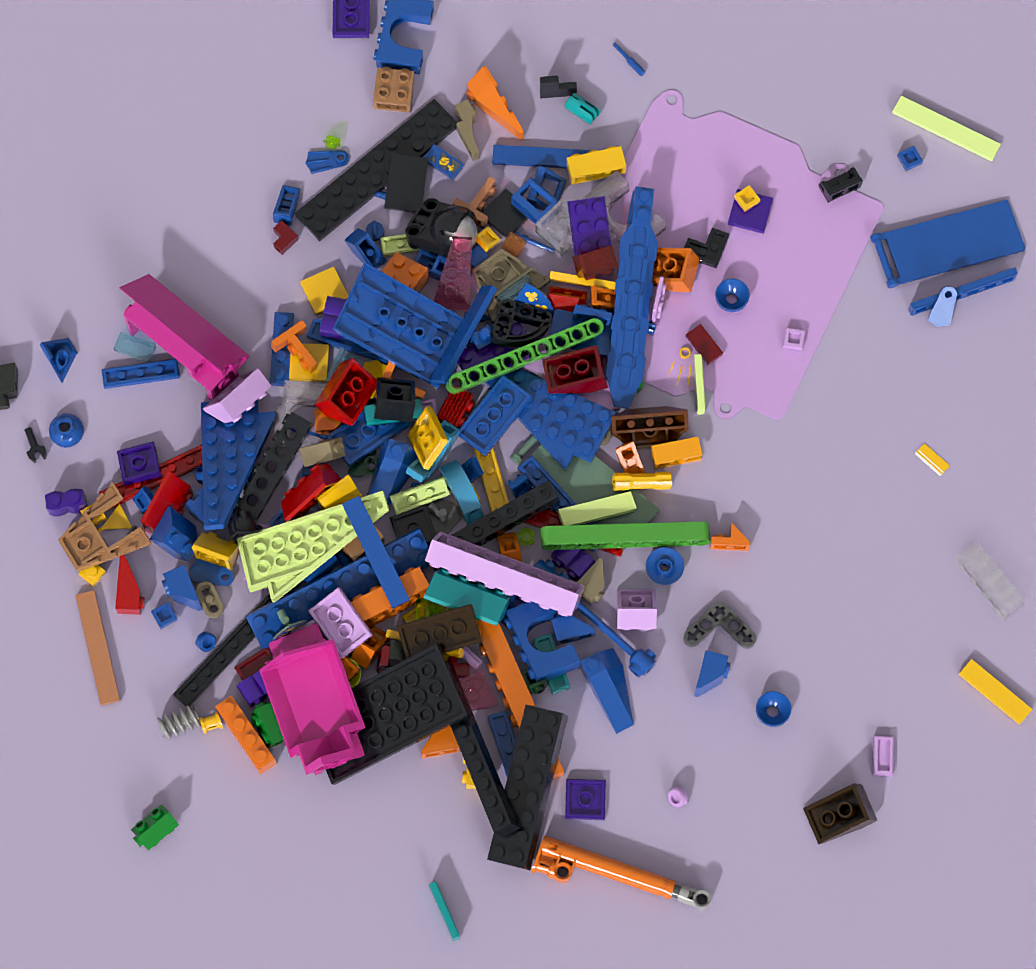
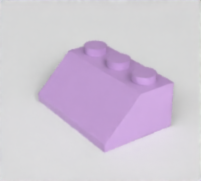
M258 368L243 373L210 401L203 410L223 423L231 421L235 423L242 418L241 413L255 406L254 402L257 399L260 400L268 394L267 390L271 387V384Z

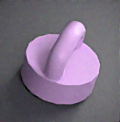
M681 787L672 788L668 792V800L674 807H681L689 802L686 791Z

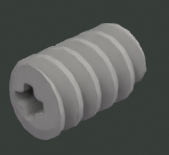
M194 704L193 709L187 705L186 712L180 708L179 715L172 711L171 718L165 714L164 721L157 717L163 737L166 735L168 739L172 738V732L179 736V729L186 733L187 726L192 731L194 723L201 727Z

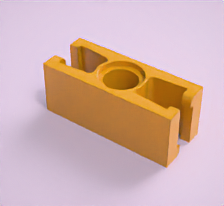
M698 437L651 446V455L655 469L702 460V450Z

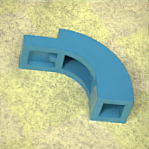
M446 420L441 423V426L449 441L430 469H424L417 458L408 466L405 472L419 482H423L425 479L428 480L434 474L458 437L460 430Z
M454 460L439 467L447 486L460 508L466 525L468 526L484 517L479 499L459 462Z

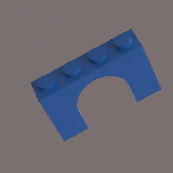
M385 1L384 11H386V15L382 16L381 27L383 29L382 33H378L377 38L379 48L375 49L373 57L378 68L409 69L414 71V74L420 75L423 50L402 47L393 41L391 34L398 25L405 22L431 25L434 10L433 1Z
M527 602L507 610L504 623L508 630L511 629L513 633L512 640L514 645L519 646L521 650L519 654L522 662H526L529 667L527 672L530 679L538 682L546 678L548 681L580 668V659L573 644L552 652H541L531 646L527 638L529 632L535 626L554 619L556 610L551 608L549 610L539 607L538 603Z

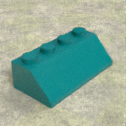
M439 568L434 573L424 599L451 609L472 604L477 619L496 626L504 618L511 596L504 594L501 589L497 588L495 590L484 586L482 582L469 581L466 579V576L453 575L445 568Z

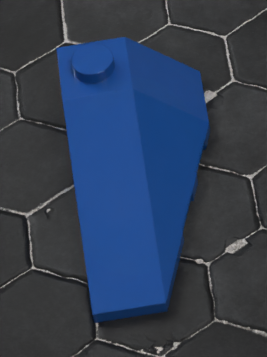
M393 439L383 441L367 496L383 491L389 507L392 503L389 496L399 493L410 475L405 473L408 466L418 458L412 447Z
M614 648L596 652L581 660L580 669L615 733L618 734L633 726L623 664Z

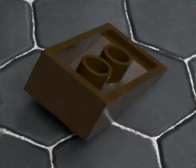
M853 783L803 808L819 845L878 821L862 784Z

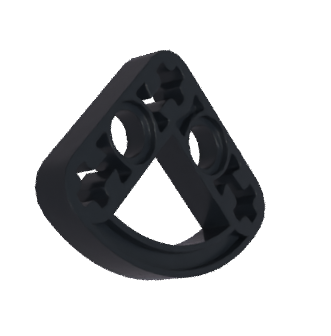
M503 299L497 310L491 333V341L496 345L504 347H523L538 341L547 333L552 321V314L545 309L510 299ZM505 307L509 308L508 313H504ZM526 311L529 313V316H524L520 312ZM499 320H505L508 324H501ZM513 320L538 327L524 335H509ZM499 331H503L501 337L498 336Z

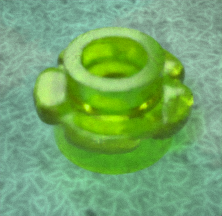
M326 135V139L323 140L327 148L336 150L337 147L341 146L340 138Z
M524 527L518 532L517 539L523 546L532 545L535 542L536 533L533 529Z

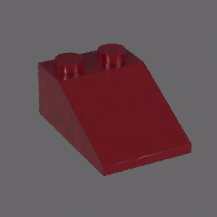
M597 345L542 359L549 394L591 393L608 388L602 356Z

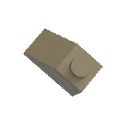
M341 437L322 440L300 448L304 467L346 456Z
M601 558L577 582L585 586L582 598L590 605L594 602L598 603L605 595L603 593L605 586L603 560Z

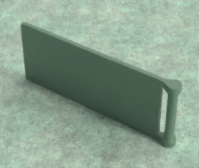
M532 435L516 453L510 456V459L515 464L520 465L524 462L521 458L536 443L535 437ZM542 445L532 454L577 505L631 491L637 507L636 511L594 521L595 525L649 523L659 512V508L636 489L613 490L612 475L616 472L596 456L592 463L574 456L567 470H564Z

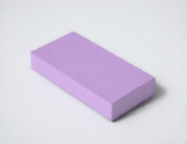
M874 736L873 776L893 777L894 736Z

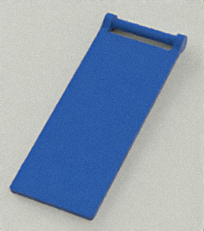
M1008 200L870 236L872 243L875 244L886 275L888 288H894L904 283L1025 251V245ZM884 239L887 241L899 278H894L881 242Z

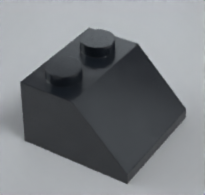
M377 377L374 419L412 422L415 409V381Z

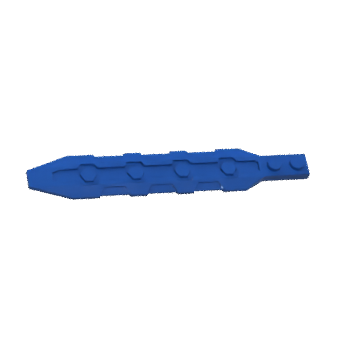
M638 186L635 187L631 224L620 238L618 255L620 261L618 279H616L615 307L611 320V344L606 366V376L614 407L625 409L629 408L644 377L646 334H648L649 330L648 315L650 298L653 292L652 277L658 245L651 227L654 189Z

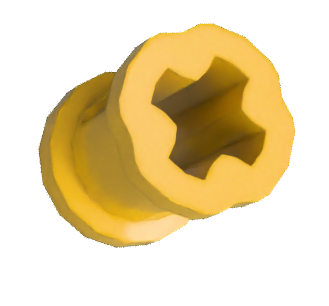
M218 711L214 715L199 718L204 734L218 727L220 729L223 728Z

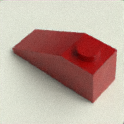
M125 555L119 557L115 609L118 614L141 615V609L145 608V597H142Z

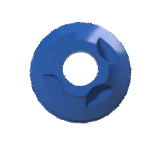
M734 278L722 281L715 292L718 306L727 312L742 310L747 305L750 297L747 285L741 280ZM730 294L737 297V301L733 304L726 300V297Z
M70 413L56 416L49 426L51 440L56 445L64 448L78 444L84 434L81 420ZM64 422L70 424V429L66 432H62L59 429L60 425Z
M766 692L757 701V717L766 726H781L788 721L791 715V703L780 692ZM771 706L778 709V715L775 717L767 714V709Z

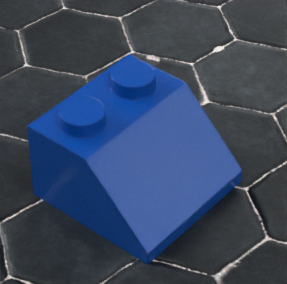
M168 506L150 540L174 558L189 562L193 555L192 546L197 540L196 526L172 507Z
M185 565L163 573L165 580H162V584L167 596H172L173 600L197 611L202 610Z
M705 650L695 697H699L722 684L723 678L727 679L731 664L727 662V655Z

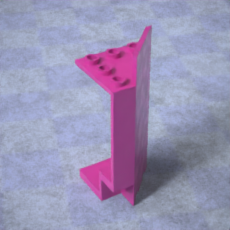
M147 274L119 287L122 292L135 301L133 305H129L125 309L123 314L130 335L134 336L141 330L186 367L188 374L205 387L210 401L239 376L238 369L250 356L153 276Z
M318 623L270 642L269 647L273 659L265 662V666L259 671L290 758L300 756L306 775L315 773L316 776L326 769L343 765L348 760L365 756L357 734L365 728L334 639L326 641L322 637Z

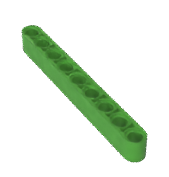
M596 318L590 319L453 374L447 380L446 389L452 394L460 393L594 339L603 331V323ZM589 325L596 326L597 332H592ZM572 332H578L580 339H575ZM555 339H561L563 346H558L555 343ZM538 345H543L546 348V353H541L538 350ZM521 352H526L529 355V360L522 359ZM504 359H509L512 362V367L505 366ZM492 366L495 373H488L486 367ZM469 373H475L477 381H472L469 378ZM452 380H458L460 388H455L452 385Z
M708 522L545 526L540 529L541 547L543 550L702 546L711 543Z

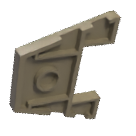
M500 249L472 270L479 290L481 286L493 285L497 288L486 309L492 324L495 322L499 302L496 298L524 278L540 290L551 281L549 277L541 275L536 269L523 264L521 260L503 249Z

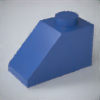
M359 228L344 240L353 254L363 264L365 262L378 269L387 261L370 235Z
M559 614L554 616V619H551V626L557 646L595 636V630L592 626L574 616H562Z

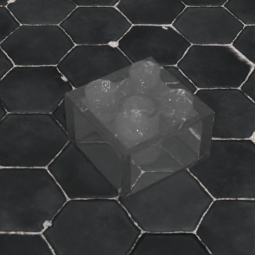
M562 199L535 224V233L561 256L573 247L568 204Z

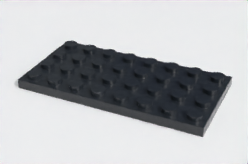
M435 644L351 688L365 728L357 733L365 756L348 760L347 763L338 767L326 769L332 785H336L470 716L439 644Z

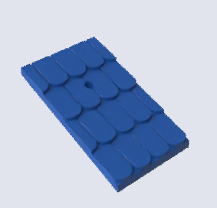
M364 262L333 330L439 389L441 384H434L430 379L464 318Z

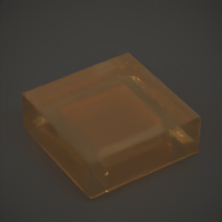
M511 231L501 248L514 257H518L527 241Z

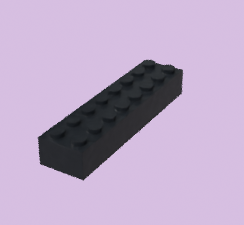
M525 705L505 786V793L520 828L504 837L494 833L487 860L531 870L568 715Z

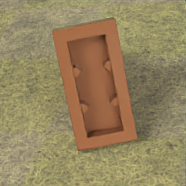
M489 176L469 205L458 198L452 203L453 206H462L473 211L476 216L477 226L482 229L488 224V216L481 212L487 204V199L493 197L497 190L496 180Z

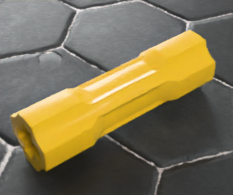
M670 472L643 474L614 473L612 475L613 490L670 489L672 486Z

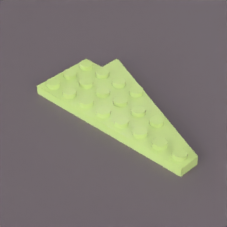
M383 491L361 498L372 523L389 511ZM340 504L264 529L259 533L236 538L249 591L254 592L268 587L272 602L278 601L356 538L357 534L343 505Z

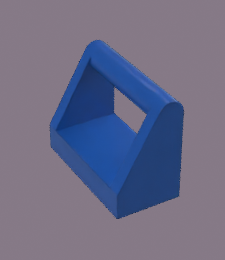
M539 166L534 180L541 186L544 179L557 182L558 185L554 197L560 201L567 180L553 171ZM531 187L527 201L536 209L544 211L549 205L537 199L539 193ZM557 206L551 212L552 214H555Z
M532 177L511 196V204L538 227L544 223L559 203L553 195ZM530 186L550 203L542 213L522 197Z

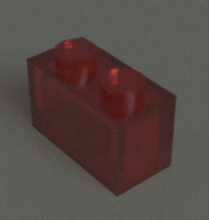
M613 245L599 247L572 256L577 277L585 278V280L596 278L595 274L602 273V275L610 274L613 272L612 269L618 267Z

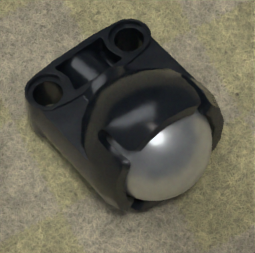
M428 198L415 212L405 229L408 246L412 249L419 248L436 253L451 260L462 259L467 255L477 239L476 216L473 211L466 207L453 206L439 202L435 198Z

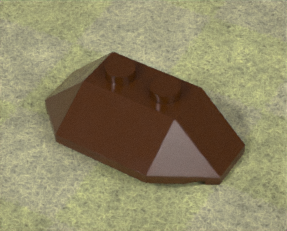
M670 406L636 408L611 415L612 435L624 444L633 441L636 449H648L653 445L677 441L689 429L688 410Z

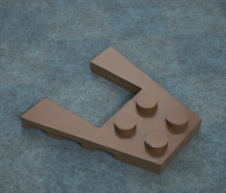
M113 482L109 484L110 487L104 493H101L96 498L97 501L82 513L83 516L77 522H74L58 539L78 572L152 544L140 526L108 547L92 520L124 499Z

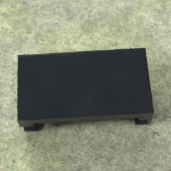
M852 167L837 177L826 182L822 181L818 186L829 203L861 188L863 180L856 169Z

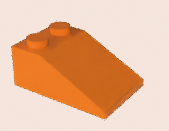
M657 248L652 277L653 285L658 286L661 276L664 277L663 283L667 284L666 290L691 292L699 257L691 248Z

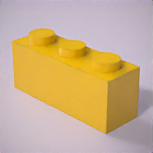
M610 146L605 150H591L586 154L571 155L567 158V169L571 184L574 185L625 174L626 162L622 147Z

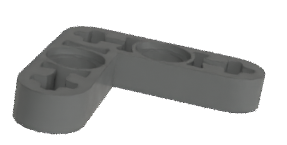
M723 602L714 604L685 631L683 637L684 643L687 646L695 647L720 625L745 649L753 647L756 642L755 633ZM716 608H718V609H722V608H723V609H724V612H723L724 615L719 614V615L715 618V620H714V619H713V616H714V615L716 614V612H717ZM703 620H709L712 626L709 629H703L700 623ZM734 620L738 622L739 628L731 630L728 627V623ZM695 627H697L700 632L696 635V641H689L688 634L694 635L697 632ZM742 628L745 629L743 630V634L746 637H748L749 635L751 636V643H749L748 641L744 643V637L741 634L737 636V634L740 633Z

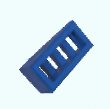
M282 185L273 212V221L275 223H279L282 220L286 225L290 226L292 224L301 188Z

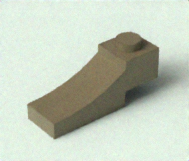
M467 99L455 105V114L460 121L456 123V131L472 161L479 159V150L474 140L472 128L473 123L476 122L478 112L475 105H471Z

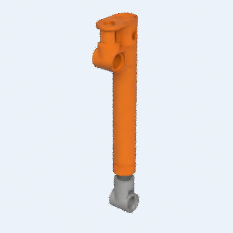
M545 835L531 871L532 873L538 871L546 874L549 878L555 879L559 883H567L571 879L574 868L577 867L658 896L661 895L669 900L671 897L677 898L678 902L693 906L700 911L706 910L711 902V896L706 890H698L683 884L682 886L676 885L675 880L666 879V877ZM566 869L569 874L566 877H560L557 874L558 870ZM704 896L707 899V903L700 905L697 903L696 898Z

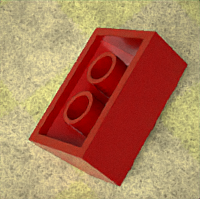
M354 358L340 362L314 405L327 417L352 426L375 391L377 379Z
M318 463L310 470L312 473L309 476L305 475L297 482L299 485L295 489L292 487L284 494L286 497L281 501L286 522L303 517L318 503L320 495L341 480L328 463L322 465Z
M167 471L141 519L144 530L150 534H153L168 506L183 516L185 504L193 497L191 486L170 471Z

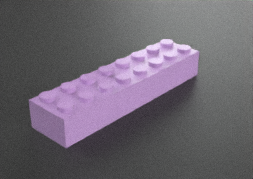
M441 531L432 539L425 559L432 567L448 569L447 571L453 575H464L469 581H479L488 588L501 589L506 595H517L525 602L538 603L539 607L543 609H554L562 616H572L578 608L585 588L582 584Z

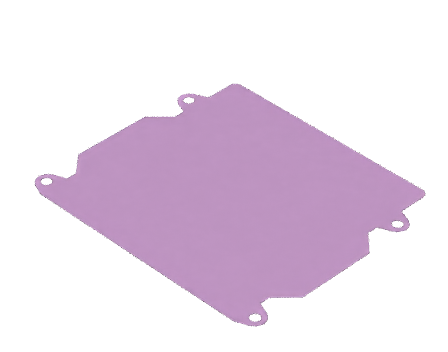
M675 90L665 91L652 102L624 157L626 173L614 176L605 194L615 271L584 275L583 277L616 282V279H618L620 238L627 228L633 190L635 191L636 186L654 189L651 227L658 241L657 248H684L688 238L706 244L712 228L729 233V238L717 269L698 263L691 292L666 290L660 319L656 318L655 332L653 335L646 334L643 382L673 396L694 391L693 359L694 355L699 353L685 335L701 324L723 352L721 357L709 365L702 358L704 388L714 392L715 413L720 418L729 419L746 406L772 419L780 420L784 417L883 212V204L857 191H852L828 203L818 185L822 181L826 182L834 178V173L837 169H842L845 172L850 170L846 165L835 164L820 176L809 171L799 145L722 111L695 119L683 115L682 95ZM669 95L676 96V104H668L666 101ZM750 185L756 194L773 198L764 234L728 225L737 189L743 190ZM573 256L565 272L566 274L577 275L575 256ZM734 278L741 280L749 289V301L738 312H727L721 309L716 302V288L726 279ZM560 282L559 288L586 291L587 299L585 305L593 308L590 287ZM730 294L726 297V300L733 304L737 301V297ZM786 328L805 331L802 351L783 348ZM683 347H687L691 351V355L687 359L680 357L679 353ZM687 350L681 352L683 356L689 354ZM602 356L603 364L607 365V357ZM673 361H674L675 363H674L673 368H672V370H671V372H670L672 363H673ZM692 365L689 385H687L689 368ZM681 366H683V367H682L681 374H680V378H679V381H678V384H677V380H678L680 368H681ZM723 403L730 404L731 411L729 413L721 412L720 406Z

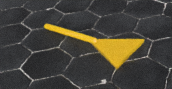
M119 504L105 524L98 528V530L101 532L105 529H131L132 526Z

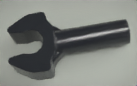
M31 427L26 428L24 431L31 447L26 452L28 458L36 463L34 454L40 452L45 460L47 455L45 446L37 444Z

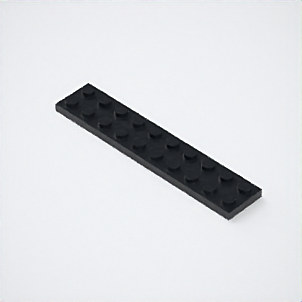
M433 99L295 213V216L320 242L370 201L377 192L387 187L391 153L422 158L434 144L438 145L456 130V123L458 122Z

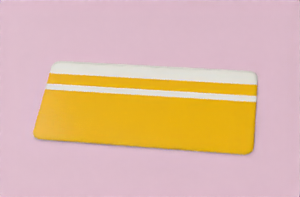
M923 444L915 452V455L939 476L950 466L926 444Z

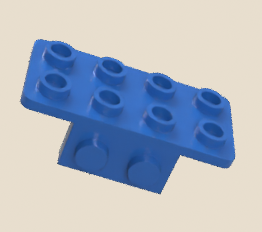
M576 304L574 312L556 309L549 336L590 319H599L603 323V331L596 338L576 345L571 349L580 350L597 345L601 356L607 357L611 344L612 313L604 309L597 310L587 305ZM589 325L590 330L596 333V326ZM572 332L575 339H580L578 332ZM556 338L555 343L558 346H563V341Z

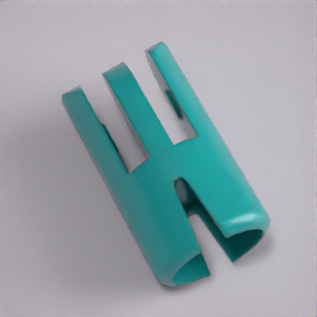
M572 93L573 97L570 96L567 99L564 107L590 125L600 115L601 110L578 94Z

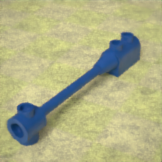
M541 559L534 565L536 568L570 580L564 572L558 574L554 571L556 566L549 559L545 562ZM580 600L577 609L630 655L629 670L637 677L648 674L657 663L655 660L656 654L649 648L646 651L643 649H633Z

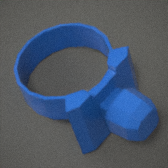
M487 324L477 332L475 330L469 340V344H475L478 350H481L493 343L491 341L492 325Z

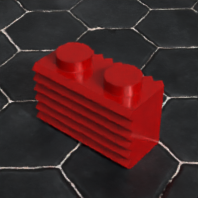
M466 391L457 394L449 392L437 414L440 424L446 420L456 428L461 427L467 419L465 418L468 411L471 412L475 405L473 394Z

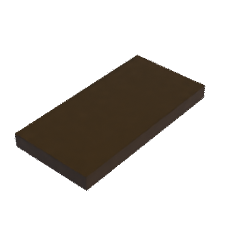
M472 604L397 626L406 659L435 644H439L442 652L446 653L483 642Z

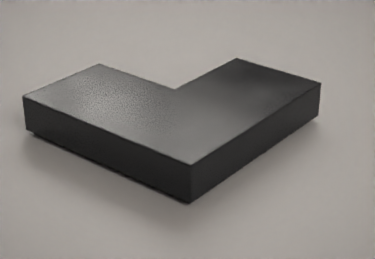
M557 75L540 77V99L573 96L572 93L577 94V82L559 83Z
M712 228L706 244L688 238L684 248H691L699 257V263L717 269L729 238V233Z

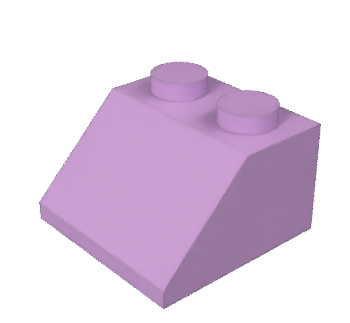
M617 589V629H642L645 631L656 629V590Z

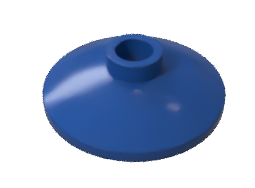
M667 547L658 548L648 556L645 566L646 572L653 582L660 585H670L681 578L684 572V561L681 555L674 549ZM665 565L668 567V570L663 571L661 567Z

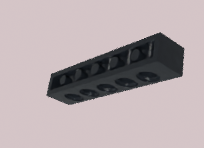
M291 412L290 415L287 413L282 421L284 426L281 431H276L272 438L274 441L273 445L265 450L262 456L265 459L262 464L258 463L253 471L255 476L252 481H247L243 488L245 493L242 498L239 497L235 508L238 507L241 511L246 510L247 514L251 515L256 523L313 426V423L294 412ZM290 428L296 430V436L292 439L287 437V431ZM278 446H286L287 451L284 455L277 453ZM272 461L276 462L277 469L274 472H269L267 465ZM261 478L267 480V486L264 489L258 487V481ZM251 495H256L258 501L255 505L251 506L248 503V498Z
M548 480L451 536L482 546L559 503L560 500Z

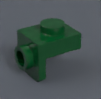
M527 669L521 671L530 694H539L545 691L548 684L546 678L535 682L534 679H530Z

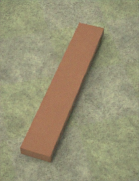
M92 590L77 594L75 596L100 705L104 706L120 702L96 593Z

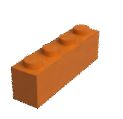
M232 695L215 706L218 714L260 775L277 764L275 758Z

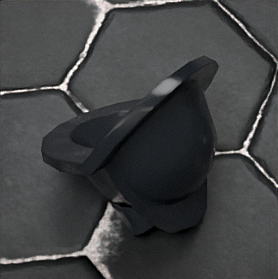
M236 507L233 510V516L229 520L228 529L230 537L226 541L230 542L238 534L259 533L263 530V526L257 525L253 517L247 514L246 510L241 511Z

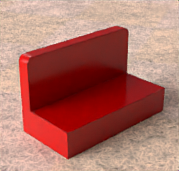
M550 286L548 298L554 311L561 309L574 312L575 304L585 305L587 292Z

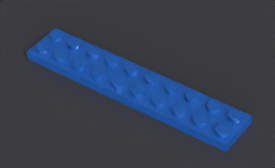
M419 528L384 545L399 577L404 575V572L409 568L420 567L423 570L430 566L429 562L425 561L429 547ZM365 554L284 595L278 601L264 605L245 615L263 650L266 647L269 648V643L273 641V637L284 629L277 614L279 610L284 609L291 624L303 620L310 622L314 618L308 610L338 587L343 590L347 598L352 602L355 596L365 595L370 592L371 588L377 585L381 587V584Z

